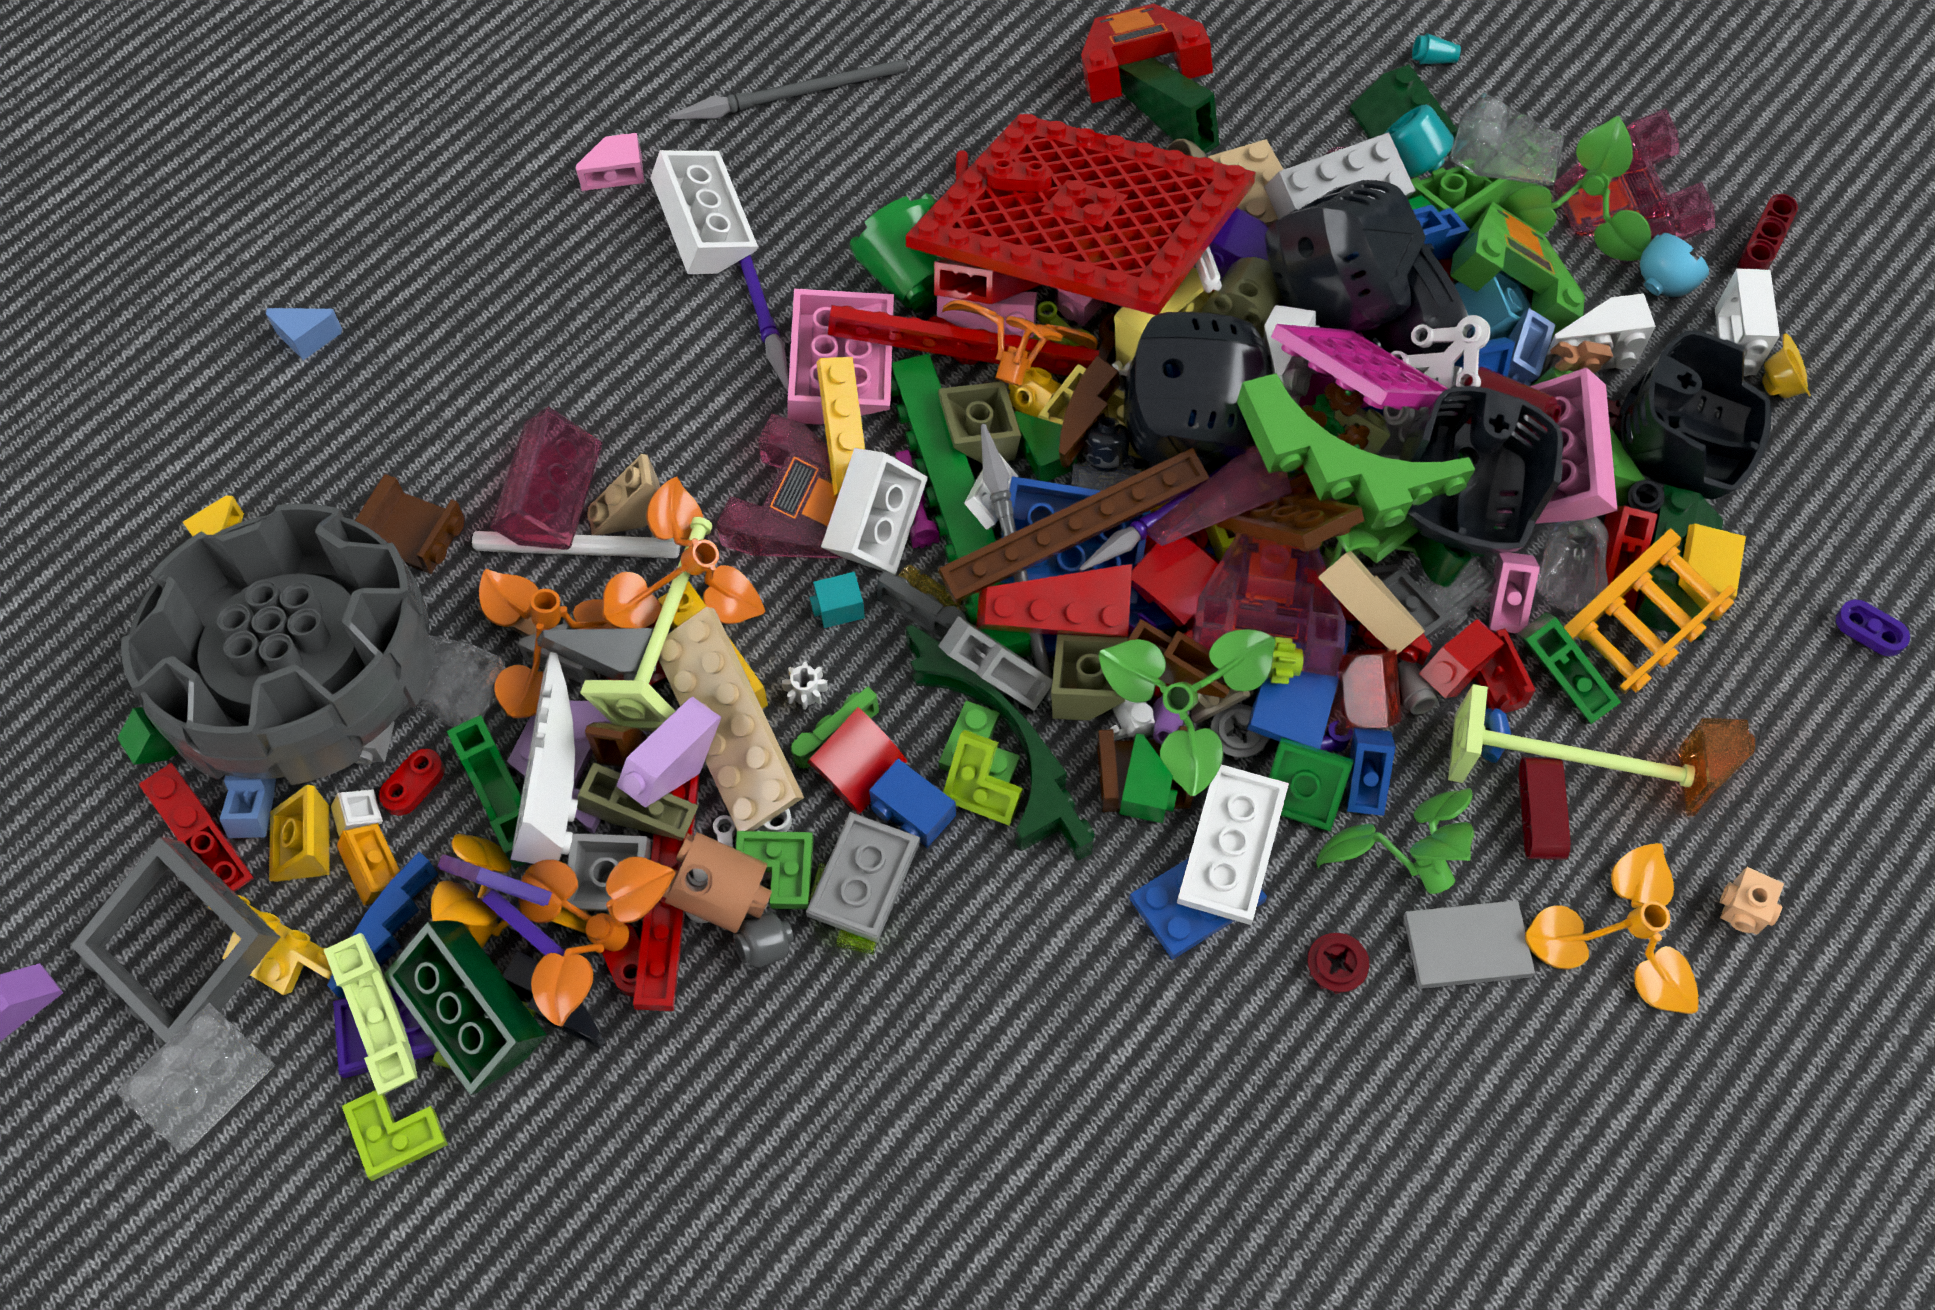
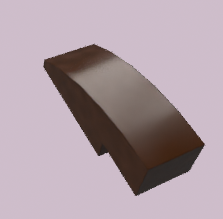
M1098 356L1095 357L1082 375L1065 412L1060 434L1059 455L1061 465L1066 469L1084 449L1085 433L1099 419L1109 417L1108 403L1106 402L1120 386L1119 371Z
M1140 619L1127 640L1141 639L1150 641L1161 650L1166 661V669L1159 679L1170 685L1178 682H1187L1193 685L1219 670L1210 661L1209 649L1178 630L1173 638ZM1221 676L1198 690L1197 693L1225 698L1231 688L1225 683L1224 677Z
M593 722L587 725L585 735L597 763L624 767L626 758L647 739V736L640 729L605 722Z

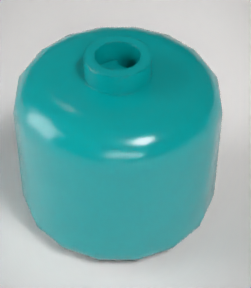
M1427 104L1413 108L1395 121L1385 132H1389L1410 178L1420 176L1427 171L1432 173V171L1442 166L1445 162L1444 158L1451 151L1455 140L1433 108Z

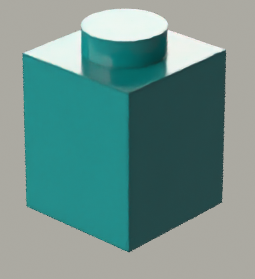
M855 572L813 582L815 595L809 596L814 617L821 616L824 628L865 618L863 599Z

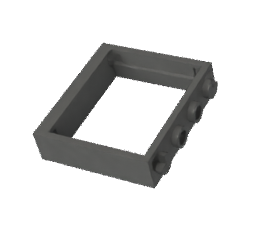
M159 837L70 946L81 956L79 960L82 965L93 972H97L105 980L103 983L104 987L110 993L121 997L129 1005V1013L136 1019L145 1022L154 1031L152 1035L155 1040L166 1047H191L279 940L280 936L182 841ZM168 868L241 938L239 943L176 1020L104 948Z

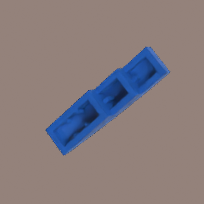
M420 852L389 882L365 913L352 935L363 934L380 967L401 948V945L393 935L420 911L412 898L438 875L430 861ZM332 974L327 986L340 999L346 998L343 988L337 986Z

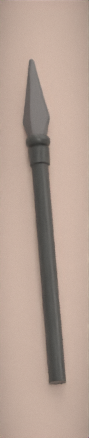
M906 59L753 93L736 94V96L729 94L727 97L711 96L669 115V119H719L729 112L735 113L738 109H747L753 105L908 71Z
M982 424L983 482L991 493L990 500L995 503L993 505L995 513L1000 521L1003 537L1017 531L1013 518L1012 501L1009 500L1011 498V492L1008 490L1009 473L986 425ZM1027 570L1013 575L1014 582L1029 580ZM1029 633L1031 637L1030 646L1036 668L1053 679L1043 635ZM1052 686L1044 696V702L1052 701Z

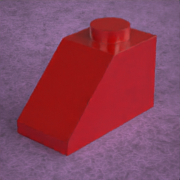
M1476 619L1445 644L1418 674L1444 698L1456 697L1505 643L1484 623Z

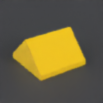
M1690 524L1688 526L1683 559L1720 594L1729 585L1736 589L1731 597L1734 600L1737 596L1746 536L1699 524ZM1681 577L1679 578V586L1703 610L1709 603ZM1713 613L1709 618L1712 621L1720 620L1723 615L1718 618Z
M304 786L270 811L269 881L278 882L329 875V805L315 786Z

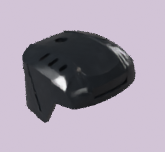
M1361 180L1336 187L1301 209H1296L1274 222L1265 234V245L1271 271L1287 307L1316 311V326H1320V328L1344 329L1360 333L1392 321L1411 306V292L1407 275L1426 237L1407 197L1398 186L1379 180ZM1353 252L1359 253L1357 258L1348 260V255ZM1361 270L1366 271V274L1360 278L1354 276L1355 273ZM1366 288L1370 289L1371 292L1369 294L1364 295L1362 293V290Z
M1423 243L1407 275L1411 292V306L1392 321L1362 332L1367 340L1389 353L1393 351H1401L1407 355L1443 353L1453 342L1433 343L1430 347L1422 348L1414 344L1411 339L1413 329L1421 324L1427 325L1432 329L1456 327L1463 318L1468 316L1467 310L1453 282L1434 256L1433 251L1435 248L1431 243ZM1367 288L1362 290V293L1364 295H1367L1371 292L1370 289ZM1472 328L1467 332V338H1471ZM1423 331L1420 334V342L1427 338V331Z
M1166 312L1150 319L1137 344L1134 358L1128 369L1124 389L1123 418L1125 427L1130 433L1131 446L1137 455L1150 462L1162 463L1193 448L1204 466L1224 456L1248 454L1257 449L1256 443L1237 404L1243 382L1272 374L1271 356L1268 355L1264 341L1253 323L1230 315L1198 312ZM1169 364L1174 365L1179 369L1180 376L1169 378L1162 372V367ZM1191 412H1195L1196 417L1194 420V424L1192 427H1189L1188 421ZM1210 414L1215 415L1212 429H1209L1207 426ZM1229 416H1232L1234 419L1231 428L1227 426Z
M1696 330L1685 331L1673 339L1651 367L1641 375L1627 393L1614 427V433L1621 442L1623 449L1632 459L1640 473L1662 485L1697 492L1705 499L1710 500L1732 494L1753 474L1766 449L1771 429L1772 412L1769 398L1757 388L1744 381V346ZM1700 399L1703 400L1701 412L1697 410ZM1716 410L1720 411L1718 419L1714 417Z
M1476 386L1452 387L1443 391L1426 412L1411 425L1405 435L1406 439L1399 460L1409 462H1445L1459 459V453L1461 452L1468 454L1472 458L1475 471L1467 483V487L1455 495L1448 496L1445 493L1434 496L1423 504H1412L1405 521L1418 530L1421 535L1460 550L1483 555L1485 553L1514 552L1524 547L1531 536L1537 519L1561 483L1563 437L1559 425L1550 416L1523 399L1489 388ZM1529 416H1532V417H1534L1537 421H1539L1544 427L1547 428V431H1546L1542 426H1540L1537 422H1535L1533 419H1531ZM1471 418V424L1466 423ZM1520 423H1523L1527 425L1529 428H1531L1537 435H1539L1540 439ZM1514 430L1519 432L1527 440H1529L1532 443V446L1525 439H1523L1516 432H1514ZM1500 493H1513L1515 496H1501ZM1509 510L1512 513H1498L1497 511ZM1495 527H1505V529H1496Z

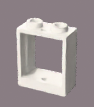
M1737 268L1715 307L1717 332L1719 338L1730 340L1745 347L1744 376L1757 375L1780 337L1771 271Z

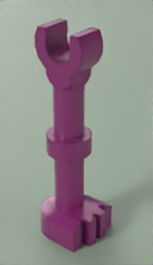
M909 450L895 452L897 460L913 468ZM923 493L914 517V525L910 528L912 548H917L918 546L924 548L926 545L929 547L932 546L933 542H940L936 523L927 519L923 506L926 501Z

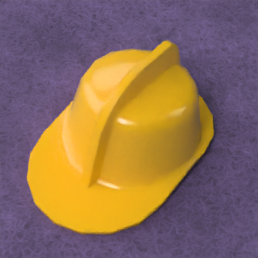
M1787 333L1783 334V348L1764 363L1765 374L1762 378V383L1768 395L1779 394L1782 398H1790L1808 393L1811 396L1808 390L1806 369L1799 350L1792 338Z

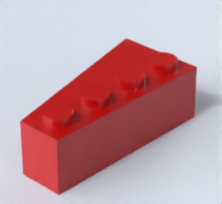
M1132 564L986 587L979 592L977 628L1047 635L1127 637L1129 630Z

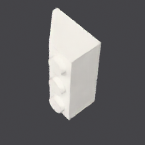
M854 448L821 547L845 559L881 571L886 570L896 575L928 477L884 452Z

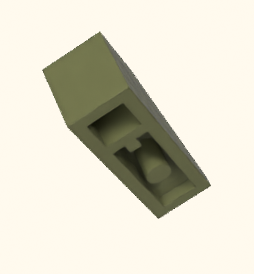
M593 762L578 793L577 810L611 824L684 841L699 805L668 793L645 808L617 787L621 773Z

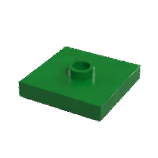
M1281 737L1268 777L1289 783L1280 816L1331 832L1353 765V759Z

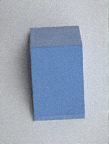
M267 308L266 315L276 334L302 360L308 358L342 332V327L333 309Z

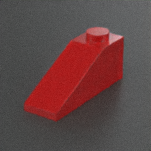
M1618 506L1617 511L1606 514L1599 543L1597 596L1650 548L1658 514L1627 506ZM1633 588L1622 597L1626 601L1624 605L1632 613H1634L1639 591L1637 592Z

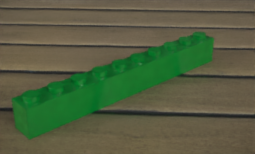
M928 353L892 363L891 397L897 396L899 404L896 405L899 422L900 424L906 423L909 430L905 432L910 452L916 451L918 457L915 460L916 470L928 477L926 481L928 487L924 488L929 508L935 507L938 516H934V521L937 525L939 537L945 535L948 545H944V550L949 564L995 542L996 539L992 528L990 527L986 530L964 504L975 484V480L966 455L953 447L938 396V389H941V385ZM997 583L993 586L1003 585L1005 583ZM979 592L967 597L968 604L964 605L968 622L972 625L975 624L976 627ZM980 629L1021 658L1031 655V637L1029 633Z

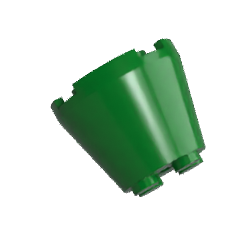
M927 193L921 197L922 199L910 201L905 196L884 206L864 222L867 228L859 238L856 236L850 241V249L857 261L891 294H894V297L903 306L912 308L915 313L926 310L931 305V301L937 298V295H934V262L948 259L906 247V234L936 203L934 197Z

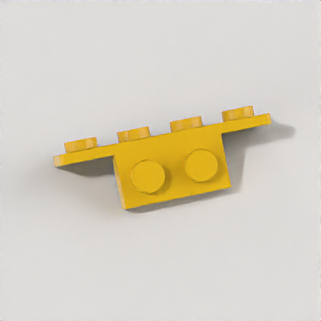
M238 895L280 936L279 940L252 971L250 976L282 995L293 991L304 965L327 979L331 978L332 971L324 952L326 948L311 942L310 936L306 933L291 930L280 923V919L277 916L268 912H261L249 905L250 901ZM233 932L222 959L224 960L241 940L235 932Z

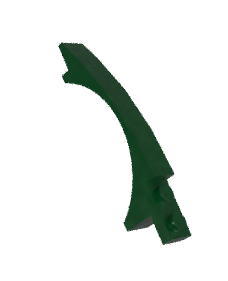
M912 624L905 627L907 645L916 658L911 661V666L915 671L911 676L917 686L938 687L959 692L979 701L991 710L1000 712V718L1008 725L1019 741L1027 759L1031 779L1029 801L1025 813L1016 828L1018 834L1016 844L1019 849L1023 851L1060 831L1078 860L1092 854L1095 834L1089 822L1085 818L1080 820L1074 811V800L1065 789L1067 772L1031 724L992 684L948 656L938 646L940 644L939 641Z

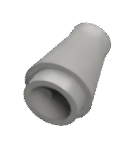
M1405 661L1398 663L1399 685L1404 707L1410 709L1413 714H1423L1432 710L1438 704V691L1418 674L1421 670L1417 667L1416 663Z

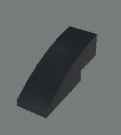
M517 950L502 976L513 991L531 999L527 1008L534 1018L602 1050L606 1042L582 1003L569 1015L562 1027L553 1024L541 1013L533 998L531 986L532 976L539 962Z

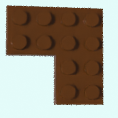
M1304 472L1214 513L1217 527L1232 530L1236 534L1251 535L1255 539L1271 540L1278 545L1298 547L1301 551L1317 549L1322 545L1321 542L1331 537L1345 535L1351 531V527L1364 521L1361 507L1336 502L1338 500L1333 499V497L1319 501L1307 473ZM1352 492L1349 496H1347V497H1345V498L1354 497V496H1355L1354 492Z

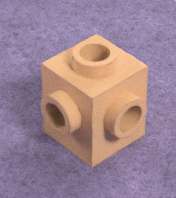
M1746 867L1733 883L1729 882L1720 898V903L1725 905L1720 918L1731 923L1732 927L1738 931L1757 935L1767 925L1773 926L1778 920L1782 905L1777 903L1784 883Z

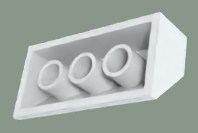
M660 150L650 178L687 274H718L754 253L758 245L720 152Z

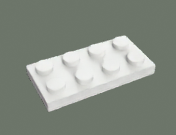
M1221 764L1217 775L1210 783L1177 904L1245 924H1252L1289 783Z

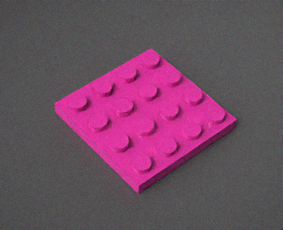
M1277 324L1271 335L1273 339L1283 344L1281 349L1284 352L1295 357L1302 356L1309 360L1308 366L1311 369L1322 374L1329 373L1337 378L1335 383L1338 386L1353 392L1357 390L1365 395L1363 400L1367 404L1378 409H1383L1384 406H1390L1399 410L1403 406L1415 410H1420L1421 407L1429 408L1443 391L1449 389L1352 330Z

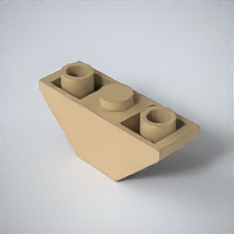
M641 454L590 504L587 517L590 521L592 535H603L642 528L648 525L646 519L647 507L654 493L660 488L659 479L648 455Z

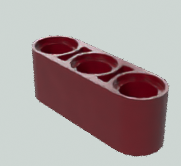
M1776 194L1769 199L1744 248L1736 269H1769L1798 210V204L1793 197L1787 194Z
M1523 756L1519 763L1518 780L1525 856L1527 859L1566 861L1569 857L1571 842L1562 759L1552 757Z

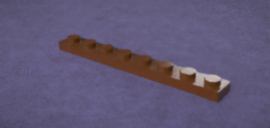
M1191 448L939 568L938 573L954 603H957L982 591L986 587L993 586L1202 486L1210 478L1194 449Z

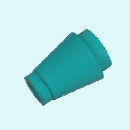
M1426 33L1424 36L1418 35L1413 45L1412 59L1419 61V64H1456L1460 57L1461 46Z

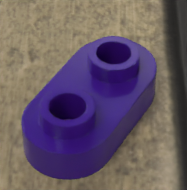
M1849 600L1836 614V624L1844 634L1883 656L1891 657L1900 654L1910 642L1909 630L1902 622L1865 601Z

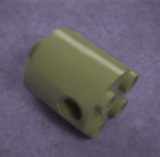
M1257 257L1241 258L1228 269L1221 280V289L1219 291L1214 290L1204 305L1202 313L1230 315L1253 323L1263 338L1265 335L1264 325L1275 305L1283 306L1285 302L1276 285L1269 261Z

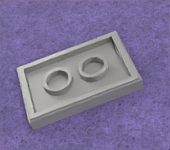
M850 812L806 910L807 917L878 943L919 846L920 837Z
M1518 900L1406 911L1403 915L1418 989L1531 978L1535 974L1530 948L1525 940V927Z

